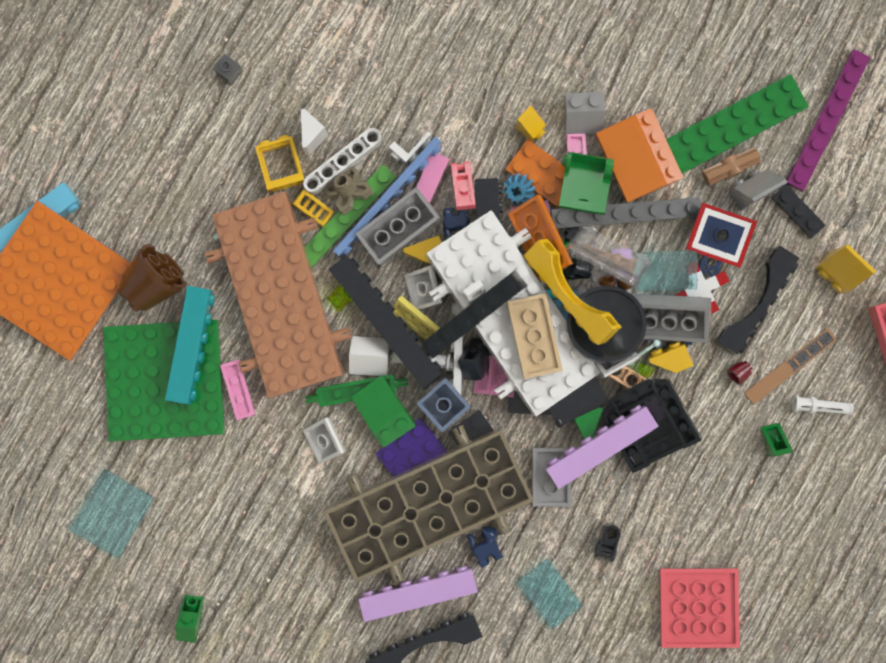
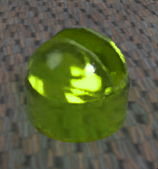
M640 363L638 373L645 378H649L652 376L655 368Z

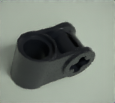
M570 258L573 264L563 269V275L567 279H589L593 274L594 265L591 262Z
M606 523L603 525L595 546L594 557L597 558L599 556L609 559V562L614 561L621 534L615 524ZM609 528L616 530L613 537L606 536V531Z

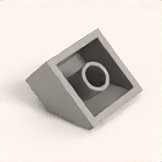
M604 92L566 93L564 97L565 136L566 134L595 135L597 132L604 130Z

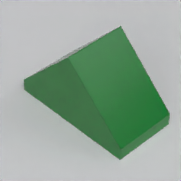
M598 407L573 420L582 440L588 436L593 438L603 408Z
M780 423L761 427L767 456L775 457L793 453V449Z

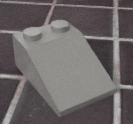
M767 169L763 172L757 170L749 175L750 179L744 182L741 179L734 183V188L729 192L741 211L775 192L788 182L785 178Z

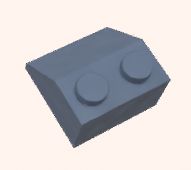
M446 378L416 403L441 432L445 431L471 407Z

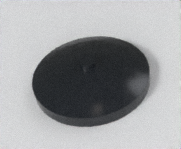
M614 286L595 287L579 296L589 306L609 312L622 328L606 343L597 345L589 339L588 333L584 328H581L576 323L574 316L568 313L567 332L573 347L585 358L603 364L617 363L633 355L643 342L647 325L645 312L639 301L629 292Z

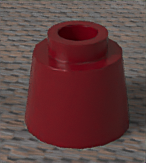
M740 361L727 369V373L737 385L742 386L752 374V366L747 361Z

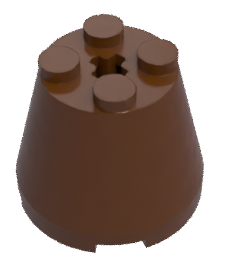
M150 244L143 245L137 251L117 289L119 295L125 297L130 303V307L136 312L139 310H150L181 292L187 285V282L182 277L184 272L176 261L167 253L163 255L156 251L155 246Z

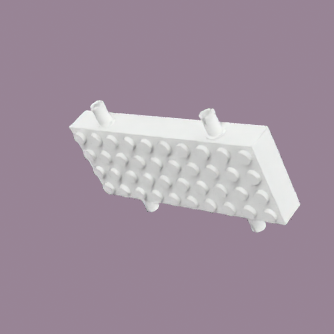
M491 210L426 253L425 256L442 280V284L428 293L430 297L438 293L432 298L434 302L450 293L463 311L471 305L463 293L468 284L480 280L487 292L515 270L528 286L508 301L546 293L563 371L523 379L507 303H504L474 327L507 377L508 381L494 389L496 394L503 390L502 393L497 395L498 398L502 400V398L515 390L531 414L538 416L601 372L593 361L582 356L573 347L568 336L566 320L519 252L518 246L532 238L530 233L522 237L528 230L524 228L510 237Z

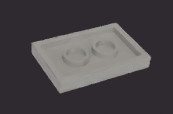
M532 448V497L534 500L532 501V506L571 507V482L558 489L546 470L548 461L555 457L561 458L565 455L564 451L569 448Z

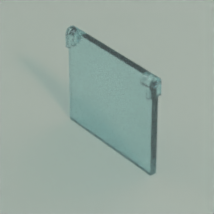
M104 469L69 530L119 558L154 497L116 476L109 470Z

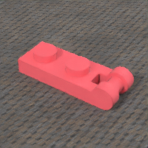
M466 161L464 164L451 163L456 209L476 208L470 161Z

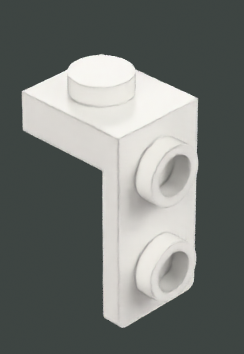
M427 132L409 154L397 143L393 142L389 146L390 156L397 162L401 160L407 166L409 162L412 163L417 158L418 152L422 148L425 149L431 142L432 134Z

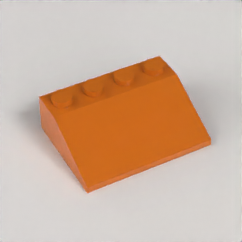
M652 108L635 114L595 134L605 158L614 159L612 173L626 203L673 185L683 178Z

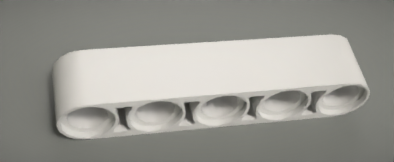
M375 128L367 129L304 179L303 184L306 191L312 195H317L329 183L334 182L338 175L343 174L350 167L355 166L381 145L380 132ZM374 134L378 136V139L375 142H369L368 137ZM361 146L363 151L360 154L353 153L354 147ZM340 158H347L348 162L346 165L341 166L338 164V160ZM331 169L333 174L330 177H324L323 172ZM311 181L318 182L315 189L308 188V184Z

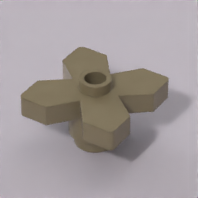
M353 166L343 174L338 175L334 182L329 183L323 188L331 200L337 199L336 207L343 215H346L353 209L354 198L365 200L374 193L367 182H359L361 176Z

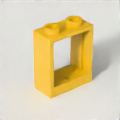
M283 135L278 137V140L272 142L265 140L260 142L258 146H255L269 193L301 185L304 182L305 177L292 136ZM290 146L298 174L271 181L263 153Z

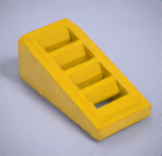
M302 189L292 202L296 208L310 218L315 217L316 222L322 227L325 226L334 213L333 210L305 189ZM305 195H306V196L308 197V199H307V200L305 201V203L301 206V205H300V202L302 201V199H303V198L305 197ZM311 201H314V204L311 206V208L309 210H306V207L309 205V203ZM319 205L320 209L313 215L312 212ZM323 210H326V214L323 216L321 220H319L318 217L320 216V214L323 212Z

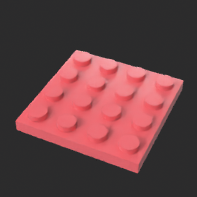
M659 568L661 648H740L738 568Z

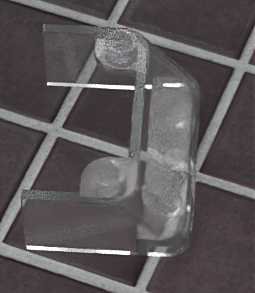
M590 224L588 226L583 225L566 248L570 258H574L576 255L632 286V294L634 295L637 294L651 270V262L647 255L641 252L639 254L600 234L598 229Z

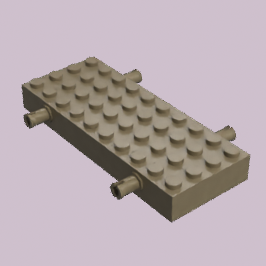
M463 424L459 425L458 428L461 434H459L456 427L452 429L459 444L458 447L367 489H363L357 473L352 474V478L351 476L345 478L353 494L324 508L323 513L355 583L385 569H388L394 584L399 583V580L402 582L405 580V577L398 563L491 520H494L499 535L505 534L502 526H504L506 533L511 531L504 514L534 500L501 428H497L474 440H469Z

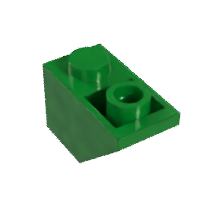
M184 596L175 626L177 641L196 643L201 625L204 597Z

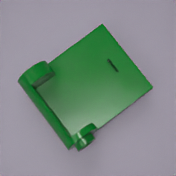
M568 151V155H564L562 166L565 167L559 207L605 215L614 159Z

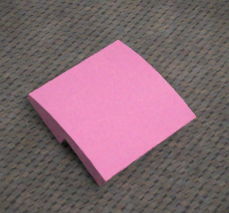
M489 356V368L482 380L475 381L473 393L497 396L503 392V390L498 394L494 392V389L508 380L493 356ZM514 391L505 397L514 398Z

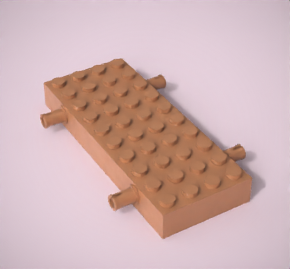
M285 191L213 214L221 248L205 252V256L208 257L206 259L209 264L221 259L226 260L255 353L253 358L239 361V366L242 367L240 368L241 372L245 373L258 368L268 398L279 397L344 376L345 373L336 343L352 339V334L348 333L351 332L349 327L332 332L302 238V233L318 229L315 217L298 223L290 196Z

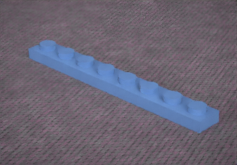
M436 136L333 250L334 253L339 257L348 255L353 249L351 247L355 241H360L356 233L377 218L381 212L383 213L390 208L391 205L389 203L394 198L397 200L402 195L404 186L406 184L410 185L416 179L415 174L427 167L430 157L432 155L435 157L442 148L440 146L442 142Z

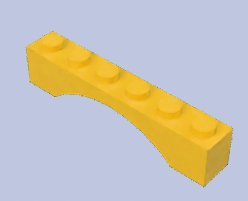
M548 239L538 240L524 255L527 264L532 269H535L539 274L540 280L550 287L552 294L564 304V309L574 316L576 323L581 328H584L593 343L597 345L606 343L622 328L609 312L589 306L572 291L563 275L560 253Z

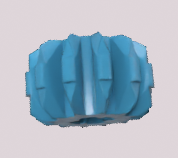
M520 173L515 174V176L510 175L508 180L504 182L505 188L502 191L508 194L505 199L510 198L511 204L517 202L518 206L533 198L535 194L532 191L536 189L535 186L531 185L533 179L528 181L527 174L523 176Z

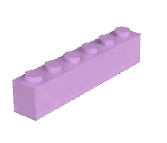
M640 405L635 406L630 410L631 414L624 417L622 415L613 421L615 424L607 427L606 425L597 431L598 434L593 438L590 436L580 441L581 445L577 448L572 446L564 451L565 455L561 458L555 457L548 461L546 470L558 489L659 427L645 405L642 407Z
M467 565L461 566L452 573H449L448 570L442 571L433 578H430V575L418 578L419 581L411 583V580L399 583L400 586L392 588V585H388L375 593L373 590L363 592L358 600L364 622L477 593L478 590L472 567L468 568Z

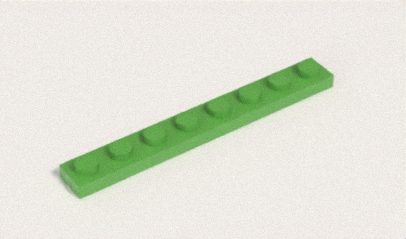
M382 165L367 180V184L374 192L365 200L354 198L353 209L343 215L338 211L305 246L311 267L327 253L397 178L386 166Z

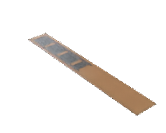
M827 328L747 390L745 395L753 405L837 341L836 337Z

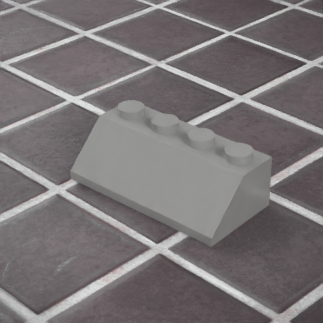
M416 187L358 231L356 236L377 264L383 265L441 221L442 218Z
M649 294L633 295L645 312L647 325L644 339L709 343L711 298Z

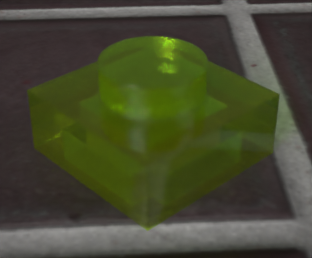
M341 285L335 288L327 297L338 312L343 310L352 301Z

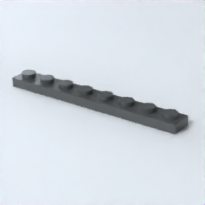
M700 197L606 205L605 215L565 208L551 209L550 216L556 229L697 217Z

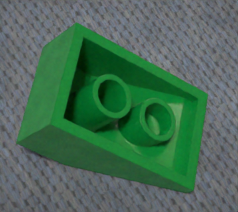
M383 375L351 395V399L383 448L415 427V420Z

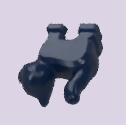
M453 207L443 210L445 241L452 237L451 231H461L469 225L468 209L458 210V215L452 214Z
M489 526L481 528L484 542L476 544L472 534L466 535V538L469 540L470 549L478 559L481 568L489 565L490 561L487 559L489 555H492L495 561L503 558V554L499 551L496 541L498 531L496 528Z

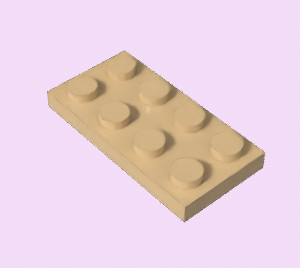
M546 293L507 301L523 379L563 371Z

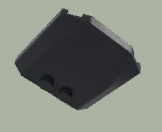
M646 379L614 395L601 413L607 427L615 424L613 421L622 415L626 417L631 414L630 410L635 406L640 405L642 407L645 405L659 427L621 450L632 473L682 448L685 449L702 441L700 433L670 379Z

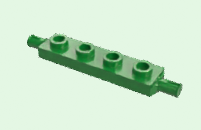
M393 374L384 376L395 393L397 392V387L408 386V382H405L408 381L407 377L396 380ZM378 377L317 388L316 394L305 396V399H311L305 400L306 404L318 402L320 407L352 402L351 395Z

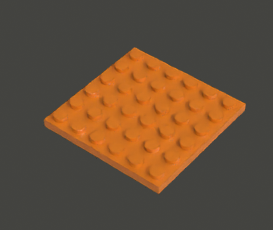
M37 200L0 254V315L71 361L117 295L119 284L131 262Z

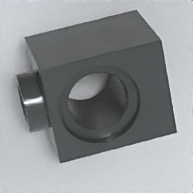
M226 54L221 57L213 68L216 74L230 85L243 72L241 66Z

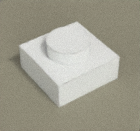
M477 280L468 284L463 293L469 304H472L485 294L486 291L481 281Z

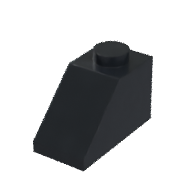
M472 338L458 360L464 380H482L489 368V350L481 338Z

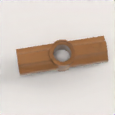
M753 147L738 155H731L721 160L720 163L703 170V179L708 186L726 178L730 179L742 173L743 170L760 163V154Z

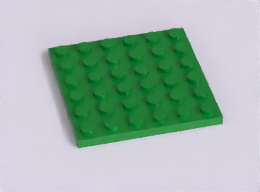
M218 319L211 320L210 325H207L206 333H208V340L206 344H203L204 360L203 363L199 364L198 371H201L199 382H196L195 385L197 396L196 400L192 401V405L165 400L180 322L103 327L109 442L225 434Z

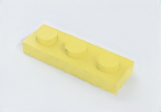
M400 296L393 305L395 309L393 314L396 317L401 316L407 326L424 340L440 329L439 326L403 296Z

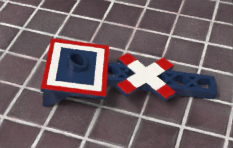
M702 202L685 249L703 256L699 266L696 261L685 266L693 284L691 287L675 294V296L711 298V314L719 311L711 291L730 282L725 271L718 273L720 266L724 262L741 268L758 221ZM720 230H724L727 234L726 239L723 241L717 238V233ZM707 257L717 260L716 265L709 267L706 262ZM708 272L710 278L705 280L703 274ZM684 341V343H686V344H689V345H692V344H693V342H685V341Z

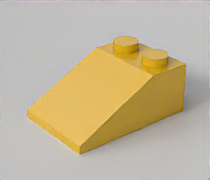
M848 244L830 251L815 267L823 279H828L832 283L831 286L835 291L843 294L851 291L876 272Z

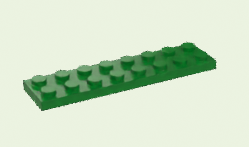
M790 74L666 140L683 174L809 108V105L793 76Z

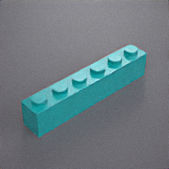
M187 285L165 397L167 401L192 405V401L196 400L197 390H195L196 382H199L201 371H198L199 364L203 363L204 360L202 349L203 344H206L208 340L206 329L207 325L211 323L212 314L209 313L211 306H214L216 297L213 295L214 291L210 289Z

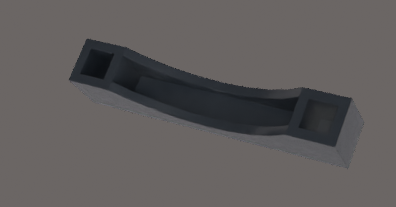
M782 246L774 249L765 263L766 284L758 304L745 318L735 324L724 327L715 344L732 355L743 353L747 347V339L749 337L752 338L758 329L756 325L767 316L768 312L766 310L769 305L772 306L778 298L776 294L779 289H784L789 281L787 280L790 273L793 274L799 265L797 264L798 256Z
M516 270L423 341L421 343L432 358H435L528 285Z
M464 612L458 615V619L452 622L448 619L441 622L438 628L433 629V627H429L423 630L422 634L417 637L415 635L406 637L404 639L405 642L397 645V642L386 646L387 650L382 652L376 650L369 653V657L366 658L365 662L401 663L412 651L429 643L448 641L465 645L483 636L474 613Z

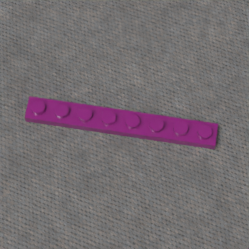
M855 49L851 51L787 179V185L801 192L805 190L871 57Z

